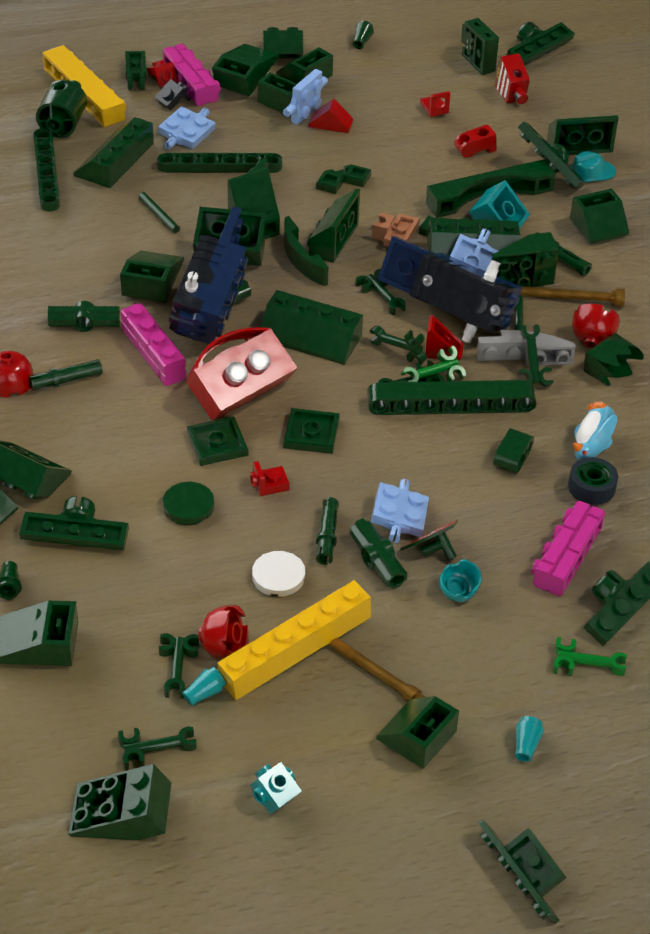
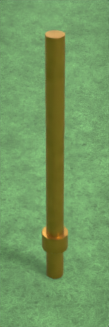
M335 638L327 644L401 693L402 698L407 702L410 699L426 697L419 688L413 684L408 685L340 639Z

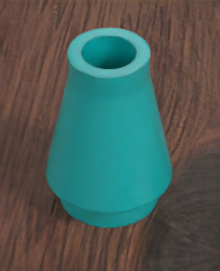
M211 667L209 670L205 668L182 694L186 701L193 706L206 698L222 692L226 682L215 667Z
M524 716L516 724L515 757L520 761L530 762L532 760L533 754L544 734L543 722L538 718Z

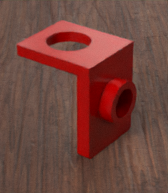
M447 91L432 94L430 97L421 98L420 104L430 117L448 114L451 93Z

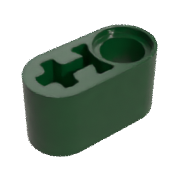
M510 428L496 450L493 465L517 474L531 452L534 436Z

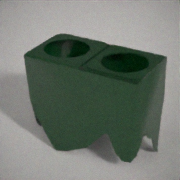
M614 333L586 352L584 372L609 386L611 384L607 377L621 378L632 375L633 373L627 363V359L642 360L644 359V354L637 346Z

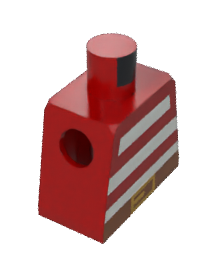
M520 54L501 56L495 81L496 89L506 103H526L528 101L527 91L530 79Z

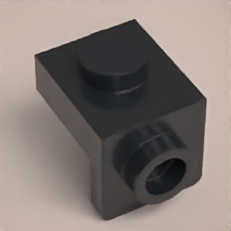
M171 79L155 96L156 100L170 111L182 97L187 101L191 99L187 93L188 88L181 82L177 84Z

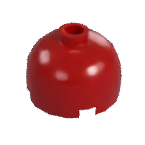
M589 303L578 306V310L574 311L572 318L574 335L585 346L594 348L612 334L617 333L620 317L614 310L610 309V312L603 310L604 306L600 304Z
M0 352V397L8 398L10 394L17 392L18 396L26 393L31 389L29 376L33 375L31 363L20 352Z
M225 605L217 607L209 612L203 620L202 626L198 631V637L211 657L222 660L248 644V625L242 624L241 617L246 616L240 606Z

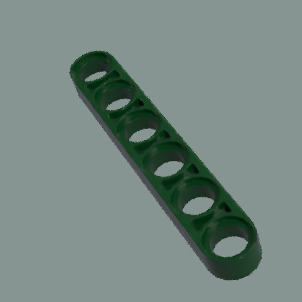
M40 128L33 133L40 207L44 211L52 212L60 207L53 135L47 128Z
M162 153L157 157V166L161 172L248 173L263 159L268 161L269 173H277L282 170V156L277 153Z

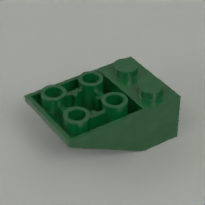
M248 44L240 45L223 53L212 66L214 80H218L222 88L250 96L258 86V81L267 74L276 62L279 54Z
M264 167L228 179V209H232L234 206L241 208V211L267 213L265 239L280 235V215L269 169Z
M551 232L529 234L492 254L491 260L500 263L497 277L518 286L552 285L555 280L559 248Z
M140 250L126 260L120 273L122 296L167 302L183 264L184 257Z
M48 600L1 615L0 664L72 666L79 623L76 601Z
M155 764L77 783L68 834L71 837L142 840L165 834L172 783Z

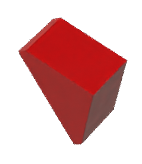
M333 98L313 112L309 127L349 133L353 124V117Z
M434 315L430 316L426 340V358L438 359L437 353L440 349L444 350L445 355L450 356L448 349L451 346H455L457 349L456 358L458 361L461 360L464 343Z

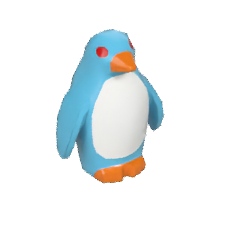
M603 402L589 404L587 415L574 431L577 443H572L577 460L596 457L612 444L611 436L618 419L614 411Z

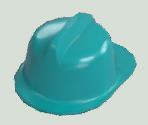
M590 151L579 153L573 163L570 164L585 182L608 180L616 174V169L612 164L604 161L600 154Z

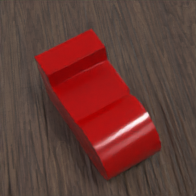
M486 124L458 135L454 145L461 155L466 158L472 157L477 152L483 150L492 153L497 151L496 133Z

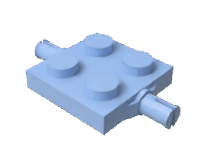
M314 69L293 87L291 103L283 110L284 116L289 117L291 115L292 123L298 125L304 119H307L315 109L320 107L322 101L320 98L321 89L328 83V79L322 76V71Z
M182 106L158 126V134L168 138L163 144L164 148L170 150L174 145L178 144L193 150L215 130L216 122L206 118L210 111L203 108L199 113H195Z
M482 229L478 239L460 234L450 256L486 271L492 254L498 250L491 248L486 243L491 232L487 230L485 237H483L486 229Z
M401 479L399 488L380 482L376 493L371 523L389 529V540L392 542L394 539V543L400 541L401 533L421 537L424 530L429 497L409 491L410 481L408 479L406 484V479Z

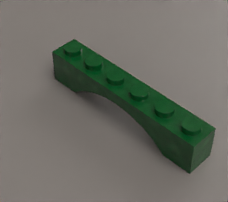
M542 159L428 185L426 204L436 218L456 214L465 204L481 197L487 189L505 180L514 193L538 195L553 191L555 173L545 160Z

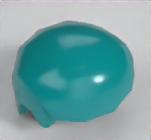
M461 559L456 564H448L439 577L440 590L447 599L457 602H465L472 599L482 583L480 569L475 563L466 559Z

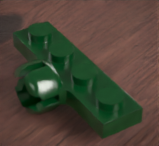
M527 22L518 30L517 40L520 44L508 49L507 55L520 54L525 65L572 40L575 33L562 22L547 30H540L535 23Z
M523 121L518 126L522 131L520 136L527 143L532 142L536 146L534 150L545 160L551 169L556 173L560 171L565 176L563 180L571 188L575 186L581 189L586 182L568 164L570 155L565 146L556 143L550 145L529 123Z
M77 496L68 498L65 501L63 511L57 515L26 511L24 513L19 532L20 539L125 550L129 524L126 522L95 519V505L86 497L81 498L79 506H76Z
M649 561L630 580H624L616 571L609 570L606 572L607 575L602 576L596 585L593 586L592 593L602 602L603 607L583 628L603 647L650 599Z

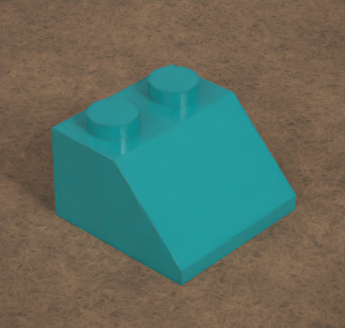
M506 180L487 189L469 211L473 220L518 221L519 229L530 216V213Z

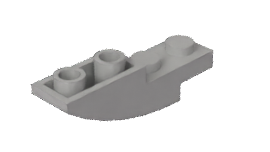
M500 330V336L478 337L476 354L478 361L524 359L526 366H529L527 342L521 336L520 330ZM539 333L536 337L539 365L573 364L575 343L552 335Z

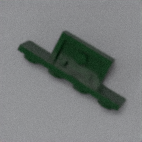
M483 819L478 822L484 830L480 836L491 849L496 846L501 853L497 859L507 872L513 869L518 878L514 882L525 896L530 893L536 900L532 906L543 920L549 917L555 924L560 921L543 896L567 877L533 832L527 828L505 846Z

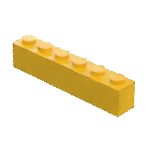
M61 45L42 52L44 70L56 81L76 80L81 84V88L87 96L85 110L103 127L126 120V104L124 100L120 99L112 89L106 86L103 80L99 79L92 70H89L72 51Z
M353 580L222 659L217 664L218 671L226 682L224 688L237 701L326 646L333 639L339 638L371 618V597Z

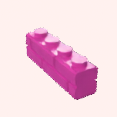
M183 43L163 49L164 63L173 62L178 83L181 82L188 88L187 93L197 106L205 105L207 102L218 101L220 92L218 80H214L210 71L204 69L201 60L195 58L192 50H188Z
M138 303L121 310L123 332L138 349L165 386H169L186 378V359L146 308Z
M582 501L576 502L572 509L567 508L562 520L563 525L556 526L552 535V543L546 542L542 551V559H536L532 566L531 574H534L533 584L535 587L544 591L548 590L549 593L559 597L564 594L603 527L604 510L594 506L590 507L589 504Z

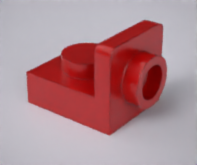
M259 461L253 462V472H250V481L252 487H257L260 496L290 490V483L283 466L262 470Z

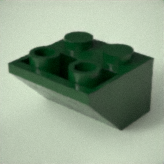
M270 27L267 30H263V49L279 54L278 58H300L303 56V30H298L297 27H289L287 30Z
M318 47L276 71V75L298 84L314 69L322 71V76L328 79L333 76V55Z
M269 72L258 81V102L283 113V110L291 103L293 87L297 83Z
M612 188L573 197L570 219L589 244L629 235L623 202Z
M436 696L410 699L380 731L376 739L424 769L457 732L459 710Z

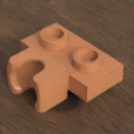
M379 213V223L374 222L372 225V238L383 241V246L389 247L392 236H397L410 242L419 227L420 218L399 213L395 219L393 215Z

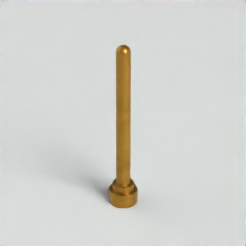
M521 286L522 290L520 293L522 296L609 301L615 307H624L625 289L616 288V290H611V292Z

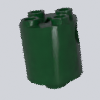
M53 81L36 112V122L39 127L47 128L52 132L53 137L65 138L74 133L86 108L87 96L78 81Z

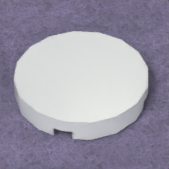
M272 551L263 554L255 561L252 567L253 583L258 590L266 595L278 594V597H285L294 594L302 588L305 579V566L301 559L292 553Z

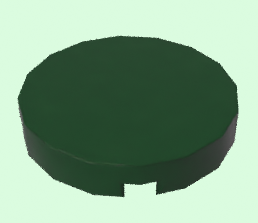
M190 481L175 484L164 494V513L178 524H198L202 522L203 518H208L212 515L214 510L213 493L208 487L197 482Z

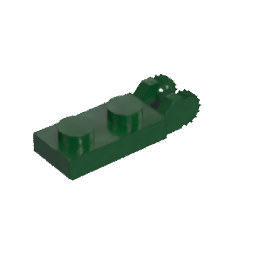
M125 51L128 90H133V80H139V87L141 90L145 89V51Z

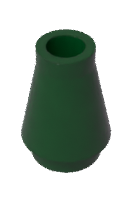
M361 21L356 25L352 43L355 48L362 49L374 34L373 25L370 22Z
M6 561L2 564L0 571V597L10 600L17 597L22 590L17 564L13 561Z

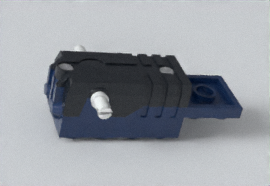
M232 207L219 239L205 235L200 236L199 243H197L195 252L192 255V259L189 262L172 304L169 328L176 334L207 344L222 336L225 328L223 323L230 317L231 303L236 302L239 292L236 288L243 284L245 273L242 271H245L248 258L245 257L246 247L239 245L241 234H238V232L240 233L244 219L240 218L241 208Z
M392 236L378 276V280L409 293V296L465 320L467 324L465 325L462 340L468 343L472 342L478 327L491 333L507 330L511 324V317L515 306L519 302V295L522 290L521 286L497 277L499 262L491 260L487 270L484 271L447 254L431 252L397 236Z

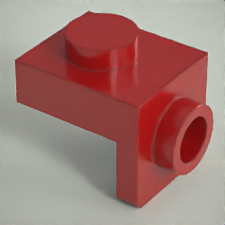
M164 60L152 62L153 66L146 68L148 76H156L159 87L165 86L170 79L176 83L178 82L173 62L164 63Z

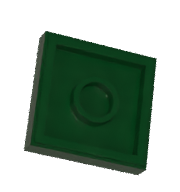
M291 408L283 448L333 454L340 413Z
M234 416L187 426V434L200 466L249 456V449Z

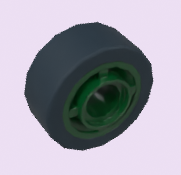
M596 457L580 459L571 467L568 481L569 492L575 499L590 505L606 503L615 495L619 477L617 470L604 459Z

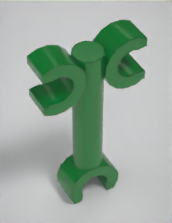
M451 346L448 349L450 356L445 355L443 349H440L437 353L441 363L418 370L407 367L401 372V376L409 374L412 380L407 382H417L418 379L447 371V381H454L453 372L457 373L460 380L466 377V371L463 367L459 366V361L456 358V347Z
M557 637L555 642L557 657L554 660L552 670L554 674H557L560 666H564L568 669V676H572L576 663L609 668L615 675H625L626 666L617 663L625 664L627 654L618 652L611 657L577 653L575 652L577 643L575 639H572L570 646H563L561 644V637Z

